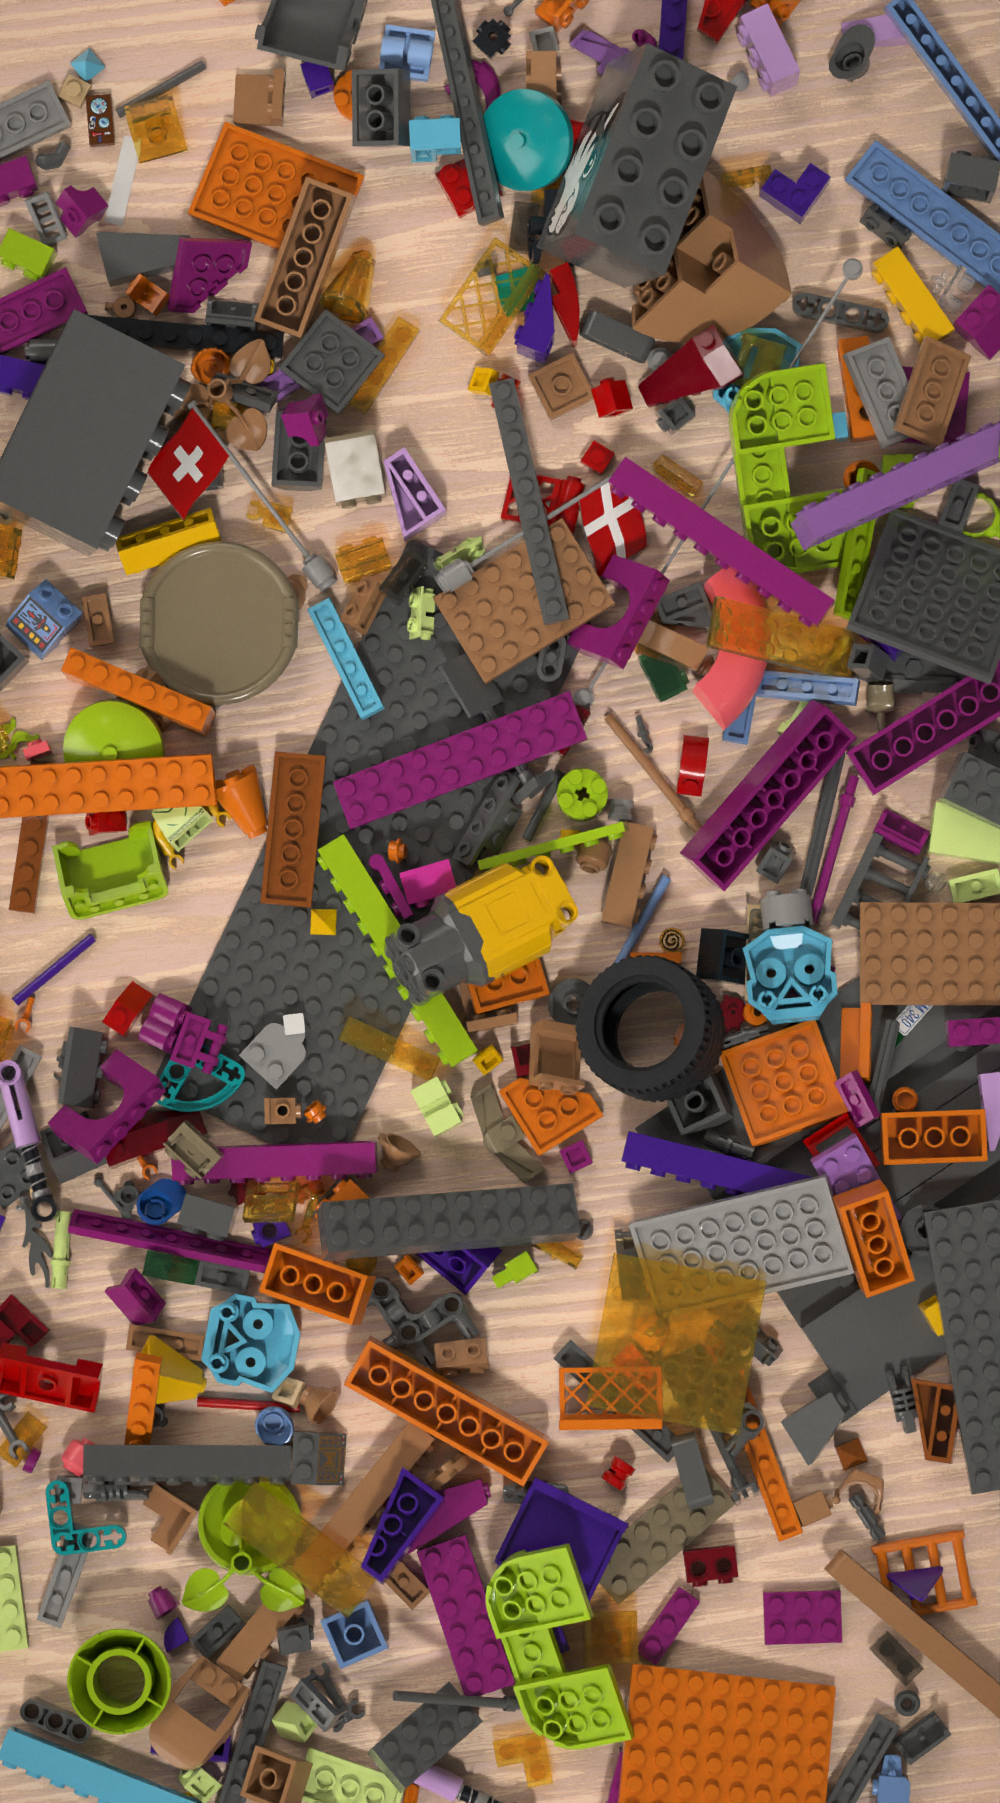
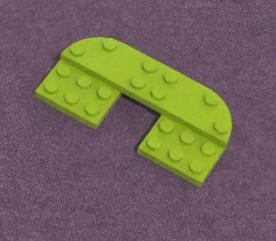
M817 363L762 372L752 377L739 389L732 401L728 421L745 539L795 573L840 567L842 565L847 532L804 551L790 523L797 518L796 513L803 510L804 506L814 501L819 504L825 500L826 496L838 491L841 494L842 489L791 497L784 447L835 439L826 364Z
M570 1544L531 1552L522 1550L512 1554L494 1572L487 1586L486 1608L496 1639L501 1638L516 1681L513 1688L526 1722L538 1736L544 1735L554 1741L553 1745L564 1749L579 1750L632 1740L634 1732L611 1664L567 1672L552 1629L553 1627L591 1620L594 1616Z

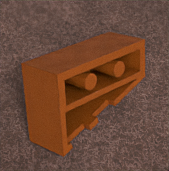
M911 1378L925 1460L952 1464L959 1425L952 1384Z

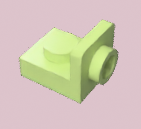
M202 1766L193 1770L181 1769L178 1775L182 1786L202 1803H207L222 1787L221 1782Z

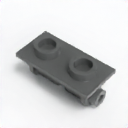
M872 204L866 209L859 222L885 241L888 246L892 248L898 246L901 250L904 243L912 236V233L909 232L910 229L903 226L897 220L890 224L888 221L891 216L882 210L879 205Z
M746 1315L732 1330L735 1333L737 1331L743 1333L756 1345L754 1357L763 1365L770 1366L783 1351L775 1338L768 1337L761 1330L760 1325L755 1320L749 1319ZM746 1341L740 1342L746 1349L750 1346Z

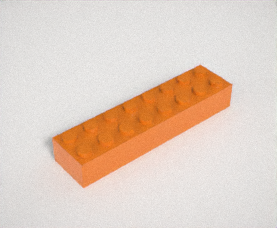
M371 1335L344 1381L346 1387L523 1487L549 1444V1436Z

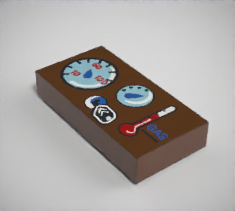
M111 94L86 96L90 147L115 145Z

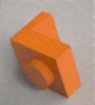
M138 274L131 281L126 291V295L156 317L170 296L142 274Z

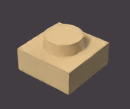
M68 74L58 98L82 109L86 96H88L92 86Z
M286 1377L275 1389L272 1399L297 1409L300 1396L307 1385L304 1382Z

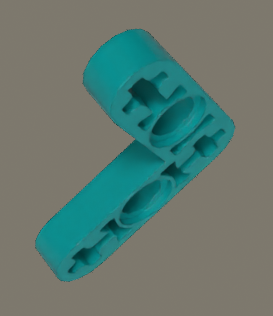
M54 1480L47 1485L45 1494L51 1544L57 1554L70 1555L116 1549L126 1542V1530L120 1525L114 1524L75 1529L68 1484L63 1480ZM55 1484H59V1488L64 1489L65 1492L60 1495L61 1503L66 1501L67 1506L60 1505L52 1508V1503H57L56 1495H51V1490L55 1489ZM58 1510H63L68 1515V1520L63 1525H59L54 1521V1514ZM112 1529H116L118 1534H122V1538L118 1539L117 1544H114V1541L109 1539L104 1540L106 1546H101L102 1537L99 1532L100 1530H104L103 1536L112 1534ZM90 1532L96 1536L97 1542L93 1547H87L83 1544L82 1537L85 1533ZM73 1534H78L77 1543L80 1549H75L76 1544L68 1545L66 1550H63L62 1546L57 1545V1542L61 1540V1536H65L66 1540H74Z

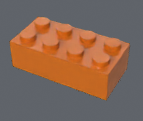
M985 1109L881 1113L879 1116L882 1165L988 1161Z
M879 1179L834 1195L833 1201L854 1263L856 1279L866 1298L915 1281L889 1191L883 1182Z
M274 1243L259 1292L350 1325H361L376 1275L333 1260L323 1261L322 1256L285 1243Z

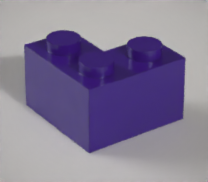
M810 163L795 183L775 169L762 186L759 197L801 224L829 185L831 176Z

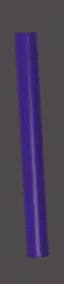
M89 933L17 993L12 1000L19 1006L95 943L96 939Z

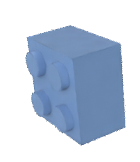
M369 1598L320 1620L340 1669L389 1647V1643Z

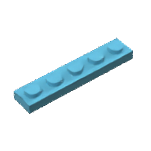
M327 598L307 609L360 718L365 720L384 710L385 707L344 624L340 622L341 618L332 600Z

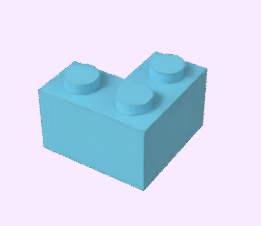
M442 115L439 119L417 116L414 120H409L412 163L437 162V155L461 154L460 118H455L453 115Z

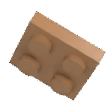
M573 352L528 374V378L550 421L594 400L591 387Z

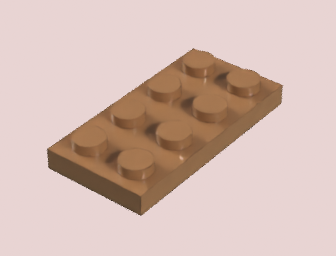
M929 336L924 337L893 430L934 448L943 444L971 355Z

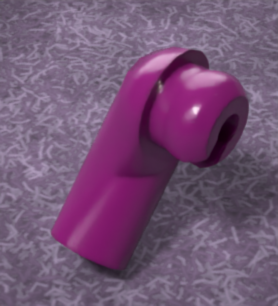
M637 29L632 33V40L639 47L647 43L657 47L656 39L647 31Z

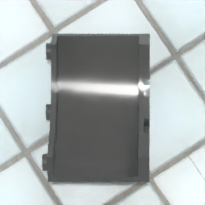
M271 0L263 23L261 25L258 24L256 28L255 39L258 40L257 49L345 71L351 57L352 44L355 45L368 0Z

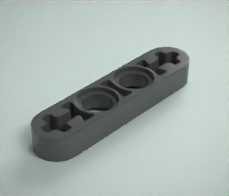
M800 293L794 298L792 309L799 317L818 321L822 315V306L829 304L832 298L810 293ZM802 299H806L808 305L815 306V301H818L817 314H813L814 308L806 307L805 311L800 310L801 307L797 303H801ZM836 299L832 304L835 307V314L831 317L825 316L822 320L825 323L872 333H881L888 326L889 316L885 310ZM850 309H855L859 312L860 319L856 322H850L846 318V312ZM864 312H869L867 318L875 319L876 315H880L884 323H880L879 327L874 326V321L867 320L866 325L862 324Z

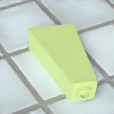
M936 801L933 807L927 854L1000 865V829L947 804Z

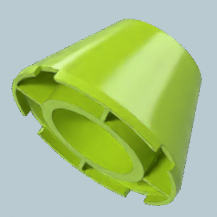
M110 1629L89 1638L73 1656L67 1674V1687L71 1704L80 1718L98 1731L116 1735L132 1733L151 1724L165 1708L170 1696L172 1683L170 1666L160 1647L146 1635L129 1629ZM117 1655L127 1656L140 1665L145 1676V1687L139 1698L132 1701H119L110 1697L104 1691L100 1682V1669L105 1659Z

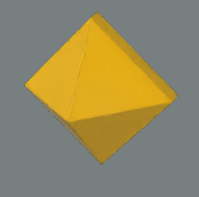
M311 909L310 934L336 935L337 910Z
M491 1044L480 1050L472 1061L485 1076L504 1059Z

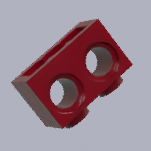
M734 1544L683 1550L686 1582L692 1583L693 1587L707 1586V1581L718 1580V1584L732 1583L733 1578L739 1577ZM720 1558H728L731 1562L730 1568L725 1572L719 1571L716 1567L717 1561ZM695 1561H702L705 1564V1570L700 1575L691 1572V1565Z

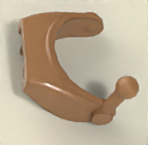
M855 1467L842 1481L839 1489L836 1488L832 1502L839 1504L841 1492L849 1485H866L872 1489L877 1497V1504L873 1514H879L882 1509L884 1479Z

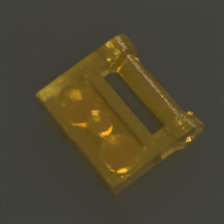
M744 332L741 338L743 343L737 357L742 371H744L751 347L756 346L759 349L749 378L741 377L732 383L741 387L752 377L762 372L780 370L787 349L786 345Z
M291 1180L281 1183L248 1181L242 1215L243 1221L245 1223L294 1222L297 1198L301 1189L300 1181ZM258 1193H287V1195H258Z

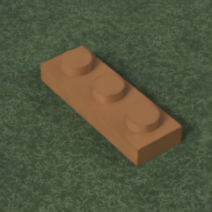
M134 1324L129 1326L126 1350L141 1352L149 1335H153L186 1359L202 1361L201 1357L206 1335Z

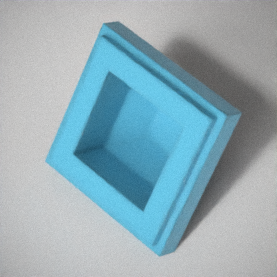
M90 48L70 63L85 82H88L105 69V66Z

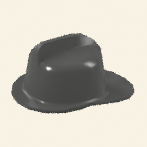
M858 24L844 32L829 61V70L834 77L853 82L868 72L870 67L869 57L875 44V34L870 27Z

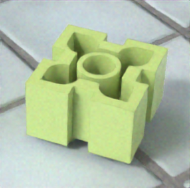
M435 1077L410 1091L435 1137L462 1124L460 1118L464 1114L457 1101L453 1104L451 1103L448 1095L452 1094L445 1079L440 1081L438 1077Z

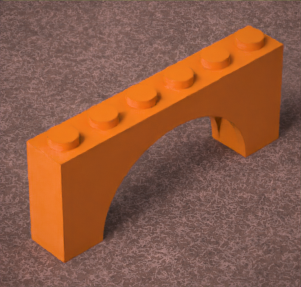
M70 648L61 668V672L71 681L133 702L203 737H207L216 716L211 706L74 648Z

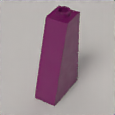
M479 1478L436 1490L438 1494L444 1497L445 1502L407 1554L415 1551L488 1505L487 1498L492 1497L488 1482L483 1483L482 1479Z

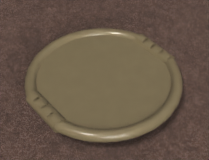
M217 541L198 544L171 557L157 570L149 581L140 599L139 648H141L150 669L156 671L162 677V681L168 689L206 705L239 703L260 694L270 687L289 665L296 648H298V598L284 572L263 553L251 547L233 542Z

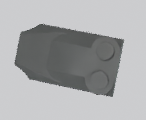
M285 408L281 411H276L272 487L293 491L322 490L324 480V439L319 446H310L301 437H288L281 417Z

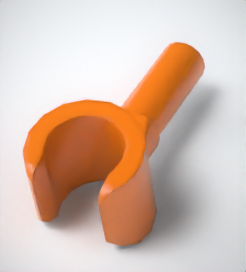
M28 998L22 1018L15 1023L16 1030L19 1029L21 1021L27 1023L25 1033L31 1030L32 1022L30 1016L35 998Z
M144 1158L137 1160L143 1168L142 1175L145 1179L150 1180L145 1174V1170L148 1167L153 1168L157 1174V1168L154 1164H148Z

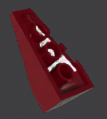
M712 325L691 338L641 382L638 388L646 405L650 408L677 401L680 397L700 395L703 391L723 389L744 376V373L725 335L715 325Z
M147 1111L143 1118L136 1122L127 1135L106 1156L108 1166L111 1169H115L140 1158L166 1150L167 1148L163 1143L168 1141V1138L186 1120L203 1135L208 1134L200 1111Z

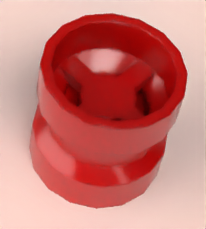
M614 1456L611 1460V1467L609 1470L604 1471L601 1478L623 1491L627 1478L632 1476L636 1469L617 1456Z

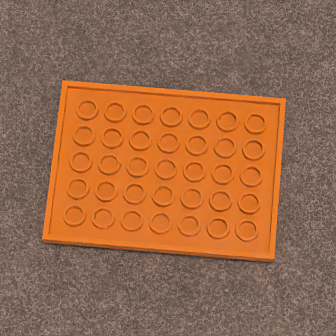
M631 1664L627 1714L634 1737L632 1740L623 1742L618 1803H826L836 1686Z

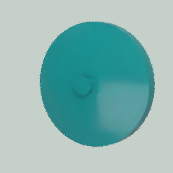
M517 89L502 94L491 103L484 113L483 119L497 182L517 191L539 190L555 182L565 171L573 151L571 122L559 102L552 96L539 90Z

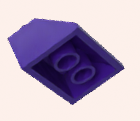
M499 1247L415 1254L466 1295L502 1250Z

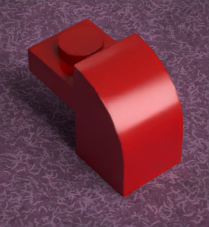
M684 735L676 794L702 797L709 738Z

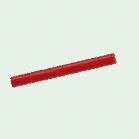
M199 1396L197 1398V1407L262 1411L266 1407L275 1406L281 1407L288 1412L300 1413V1403L296 1409L276 1401Z

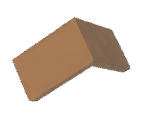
M156 1482L149 1493V1499L145 1500L143 1505L164 1519L150 1540L165 1549L167 1554L171 1555L200 1509L159 1482Z

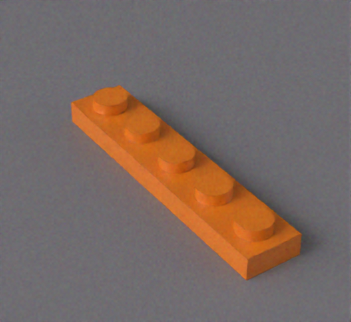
M139 1352L136 1354L124 1445H151L162 1357Z

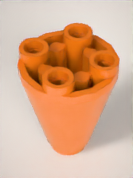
M253 764L242 769L241 773L239 769L227 773L225 775L226 779L216 780L217 801L241 831L247 834L249 839L267 831L265 826L267 820L259 774L255 765Z

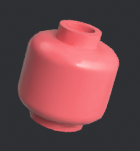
M83 1437L82 1441L77 1439L71 1440L61 1456V1460L64 1463L62 1467L77 1477H80L81 1474L83 1475L84 1445H96Z

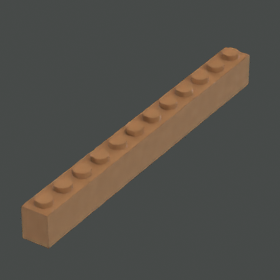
M408 1422L289 1571L294 1573L302 1584L305 1600L308 1596L313 1599L322 1588L319 1582L323 1577L330 1578L339 1566L335 1562L339 1557L343 1556L346 1558L355 1546L351 1543L358 1535L362 1538L371 1527L368 1521L373 1515L378 1518L385 1510L387 1505L384 1502L391 1495L402 1467L411 1474H414L419 1468V1465L416 1463L422 1455L427 1458L436 1445L432 1443L435 1440L433 1435ZM262 1603L215 1663L240 1682L243 1677L248 1680L257 1669L253 1665L259 1657L264 1660L273 1649L270 1643L277 1637L276 1628L288 1626L286 1623L292 1616L297 1619L306 1607L302 1605L288 1611L275 1612L266 1608Z

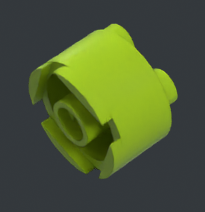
M584 768L574 769L561 779L557 788V802L560 810L567 818L576 822L590 821L598 817L606 807L608 798L607 786L603 778L595 771ZM586 790V795L589 798L579 801L578 795L575 793Z

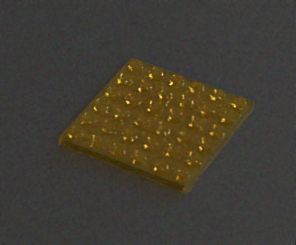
M614 1253L586 1406L739 1435L767 1281Z

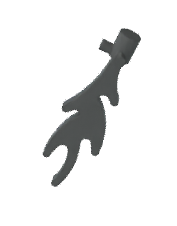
M29 1195L19 1197L21 1205L16 1206L17 1211L25 1210L26 1231L22 1247L25 1248L29 1242L31 1243L29 1250L30 1273L32 1276L35 1275V1264L39 1263L45 1276V1287L48 1288L50 1286V1276L47 1264L42 1257V1252H45L49 1258H52L53 1254L46 1240L33 1231L34 1227L41 1229L42 1225L36 1221L30 1208L32 1205Z

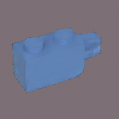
M884 1754L881 1772H877V1779L872 1780V1795H876V1803H909L910 1782L902 1774L900 1755Z

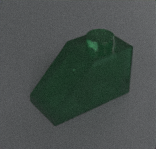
M641 655L637 658L659 704L688 690L686 684L690 682L683 669L679 671L675 665L646 655Z
M147 1250L142 1275L195 1285L200 1260Z

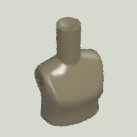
M870 682L867 684V710L876 713L877 730H883L887 727V713L896 709L894 683Z

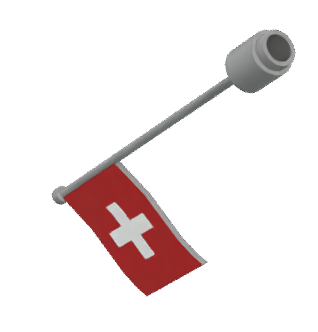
M195 400L190 402L187 407L191 411L179 431L159 451L147 472L183 521L193 503L216 479L227 459L230 458L306 559L303 561L305 566L302 570L316 589L319 588L323 592L338 581L335 576L336 572L322 554L317 556L315 553L311 556L198 409V403Z

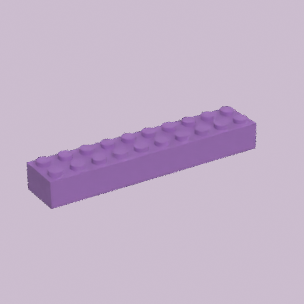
M1000 421L994 425L990 422L980 427L979 431L972 435L970 432L956 438L957 441L951 444L949 442L943 443L934 448L935 451L929 454L923 452L915 456L913 461L907 464L901 462L891 467V470L885 474L883 471L876 473L863 484L861 481L847 487V490L841 494L838 491L826 496L825 500L819 504L814 501L804 506L803 510L796 513L797 518L790 523L803 550L805 551L999 463Z

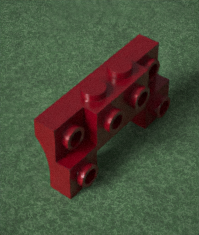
M11 1294L0 1305V1348L3 1342L10 1343L16 1335L30 1348H33L51 1330L14 1294Z

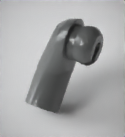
M60 141L54 153H41L37 155L36 165L43 170L59 168L62 166L71 146Z

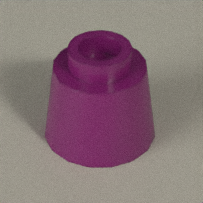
M161 1586L148 1594L150 1597L148 1603L156 1620L163 1618L181 1604L167 1588L163 1589Z

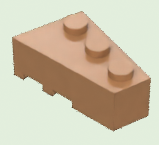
M526 51V89H535L547 93L562 106L561 90H557L556 81H561V66H556V51Z

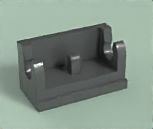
M208 299L205 324L206 326L257 330L258 322L254 321L259 304Z
M312 1673L299 1680L290 1696L326 1732L344 1720L343 1714L348 1712V1709L343 1706L337 1710L311 1682L317 1678Z
M933 1710L895 1738L893 1743L908 1764L911 1765L952 1734Z

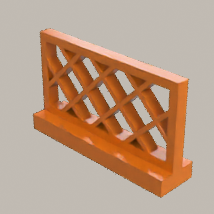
M662 1366L559 1368V1430L664 1429ZM601 1372L608 1381L598 1391L588 1379L594 1373ZM605 1372L616 1373L612 1377H610ZM620 1372H627L634 1379L625 1390L614 1381ZM631 1372H641V1373L638 1375V1377H636V1376H635L634 1374H632ZM646 1372H657V1383L649 1390L639 1379ZM565 1373H576L583 1381L572 1391L565 1384ZM580 1373H590V1374L585 1378V1377L582 1376ZM636 1382L647 1392L638 1403L627 1394L628 1390ZM585 1383L596 1393L586 1404L575 1394ZM610 1383L621 1392L612 1404L601 1394ZM656 1388L657 1397L652 1393ZM565 1389L570 1393V1395L566 1399ZM650 1395L657 1401L658 1413H646L639 1405ZM573 1396L583 1407L577 1414H566L565 1403ZM597 1396L609 1406L602 1414H595L588 1407ZM623 1396L635 1405L627 1414H621L614 1407ZM612 1408L617 1414L606 1413ZM637 1408L642 1412L632 1414ZM586 1409V1410L589 1411L591 1414H581V1413Z

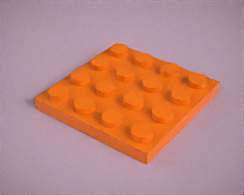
M816 1020L805 1021L722 1051L723 1053L720 1058L752 1147H758L834 1120L846 1112L850 1114L834 1084L837 1081V1077Z

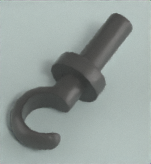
M641 715L636 716L635 719L639 728L637 736L642 738L643 743L648 747L644 748V751L650 754L653 751L652 742L647 736L650 732L645 730Z
M63 1041L61 1055L57 1056L56 1061H59L58 1067L62 1070L67 1041ZM54 1073L53 1075L57 1080H61L62 1078L58 1077L56 1073Z

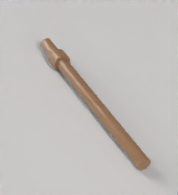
M612 713L604 719L678 811V817L682 822H687L696 834L702 827L695 817L696 813L690 806L687 807L615 716Z

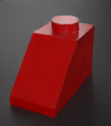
M132 981L114 1002L102 1023L127 1037L154 994Z

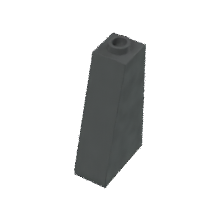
M96 233L110 287L131 282L138 274L148 278L173 272L180 237L191 238L190 235Z

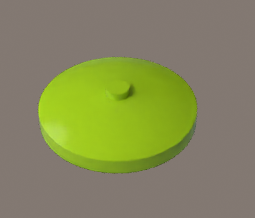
M107 699L85 707L74 717L65 733L63 755L65 762L165 756V745L159 726L144 709L128 701Z
M233 1482V1485L228 1486L216 1483L205 1496L198 1515V1535L207 1555L221 1568L227 1571L232 1568L231 1560L235 1554L239 1553V1545L235 1547L225 1545L221 1537V1524L229 1509L238 1501L244 1500L260 1516L264 1525V1533L261 1540L254 1546L244 1545V1553L251 1557L252 1567L260 1574H264L283 1564L295 1549L301 1530L300 1510L285 1485L273 1486L270 1485V1482H259V1485L255 1486L244 1485V1482Z

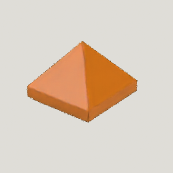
M409 1254L404 1256L394 1266L409 1285H412L424 1274L420 1261Z

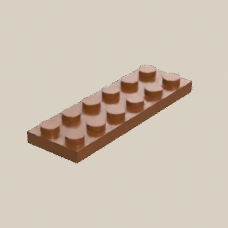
M275 751L261 904L312 908L326 756Z

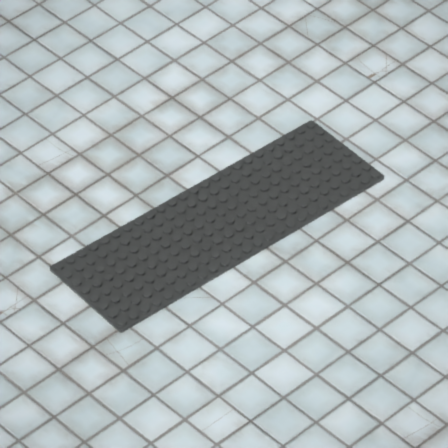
M415 540L407 542L387 584L386 590L388 592L366 636L363 635L357 648V652L385 709L362 720L342 681L308 752L310 755L326 756L317 857L320 856L318 849L344 834L400 926L406 923H413L429 915L434 900L429 901L430 905L424 908L415 909L414 906H411L410 909L414 917L406 921L403 916L398 918L391 906L395 901L391 893L385 895L379 883L383 878L379 871H374L369 864L370 857L374 854H379L384 858L406 901L407 898L399 873L449 859L456 886L472 879L479 866L477 861L482 860L486 848H482L471 867L455 860L452 856L499 775L491 776L352 830L349 828L333 781L488 722L482 713L468 718L438 668L440 664L466 652L436 603L434 613L426 612V616L434 617V634L431 635V640H421V637L409 639L410 632L407 631V623L411 617L409 596L412 589L424 586V589H434L433 594H436V596L443 592L434 577L439 574L438 570L434 567V562H436L437 557H441L444 554ZM572 632L564 636L566 642L569 640ZM554 642L550 645V649L557 650L559 648L558 642ZM567 644L562 676L554 683L542 681L537 674L539 652L494 679V684L505 700L502 704L493 707L498 718L558 696L577 657L578 651ZM547 667L545 673L552 675L555 671L554 667ZM512 768L506 771L517 777L519 775L516 768ZM398 838L402 840L403 844H407L408 848L406 859H403L400 863L390 861L388 857L389 842L397 841ZM265 843L189 1004L192 1007V1014L212 1021L209 1031L216 1033L219 1024L229 1027L225 1036L228 1038L225 1045L222 1044L219 1053L240 1064L246 1072L242 1085L229 1099L203 1111L272 1144L350 1141L413 1005L409 999L404 1001L399 994L397 987L400 984L395 977L390 979L383 966L387 963L382 955L377 958L370 947L373 941L369 934L365 936L362 934L356 924L360 921L355 912L349 913L343 903L346 897L342 891L336 892L330 882L333 876L328 869L323 871L317 859L312 908L260 903L266 850ZM311 909L337 910L336 935L310 934ZM303 1013L305 1039L302 1044L306 1049V1058L279 1089L276 1090L239 1055L268 1024L278 1023L284 1026V1015ZM206 1038L204 1044L211 1047L213 1040ZM202 1048L201 1052L204 1053L206 1049ZM167 1052L156 1074L158 1078H160L170 1060L171 1054ZM224 1060L223 1067L217 1074L222 1076V1071L230 1075V1081H233L234 1078L239 1080L241 1077L238 1073L239 1068L235 1067L234 1070L227 1068L226 1065L229 1062ZM175 1064L170 1068V1075L174 1079H179L183 1076L184 1068L180 1064ZM195 1066L176 1099L180 1101L206 1099L221 1091L227 1083L213 1075L201 1072L202 1069ZM165 1077L163 1082H167L168 1084L165 1088L166 1091L164 1093L171 1096V1094L168 1093V1090L170 1089L171 1085L174 1086V1088L176 1089L178 1083L171 1082L167 1077ZM264 1098H297V1103H301L302 1117L297 1118V1124L266 1125ZM316 1100H319L322 1105L326 1104L325 1112L327 1114L318 1123L313 1121L308 1123L306 1121L307 1118L303 1112L310 1104ZM281 1106L278 1109V1113L281 1116L286 1115L288 1112L285 1106Z

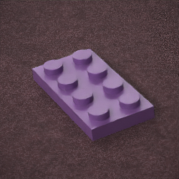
M855 1133L810 1159L819 1176L827 1174L833 1196L880 1179ZM891 1199L898 1222L902 1217Z

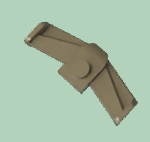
M492 1083L470 1096L483 1135V1142L489 1152L496 1155L524 1183L546 1170L518 1143L525 1138V1135L513 1116L511 1115L507 1119H503Z

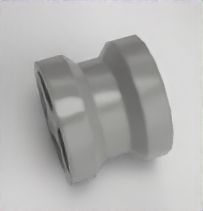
M609 799L611 812L608 814L607 820L617 822L627 820V822H632L633 816L630 813L631 808L634 806V801Z

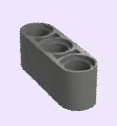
M592 310L588 312L579 331V335L641 364H645L655 343L654 338Z
M692 1431L670 1437L689 1511L714 1504L695 1432Z
M30 1698L20 1708V1716L25 1722L74 1743H84L93 1733L94 1728L84 1722L78 1714L43 1699ZM28 1704L38 1706V1716L32 1717L27 1713ZM52 1714L61 1715L63 1718L62 1726L56 1727L52 1725L50 1720ZM76 1724H83L87 1728L86 1736L80 1737L76 1735L74 1726Z

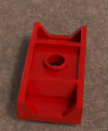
M2 1343L0 1348V1393L95 1413L100 1396L102 1363L78 1358L75 1366L28 1356L27 1347ZM44 1380H49L52 1383H46Z

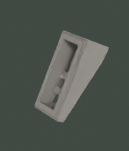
M49 191L25 200L43 244L50 246L67 239ZM46 200L48 205L36 210L34 209L33 205ZM48 210L51 211V215L38 219V214ZM54 219L56 224L42 229L41 224ZM55 229L59 230V234L46 239V233Z

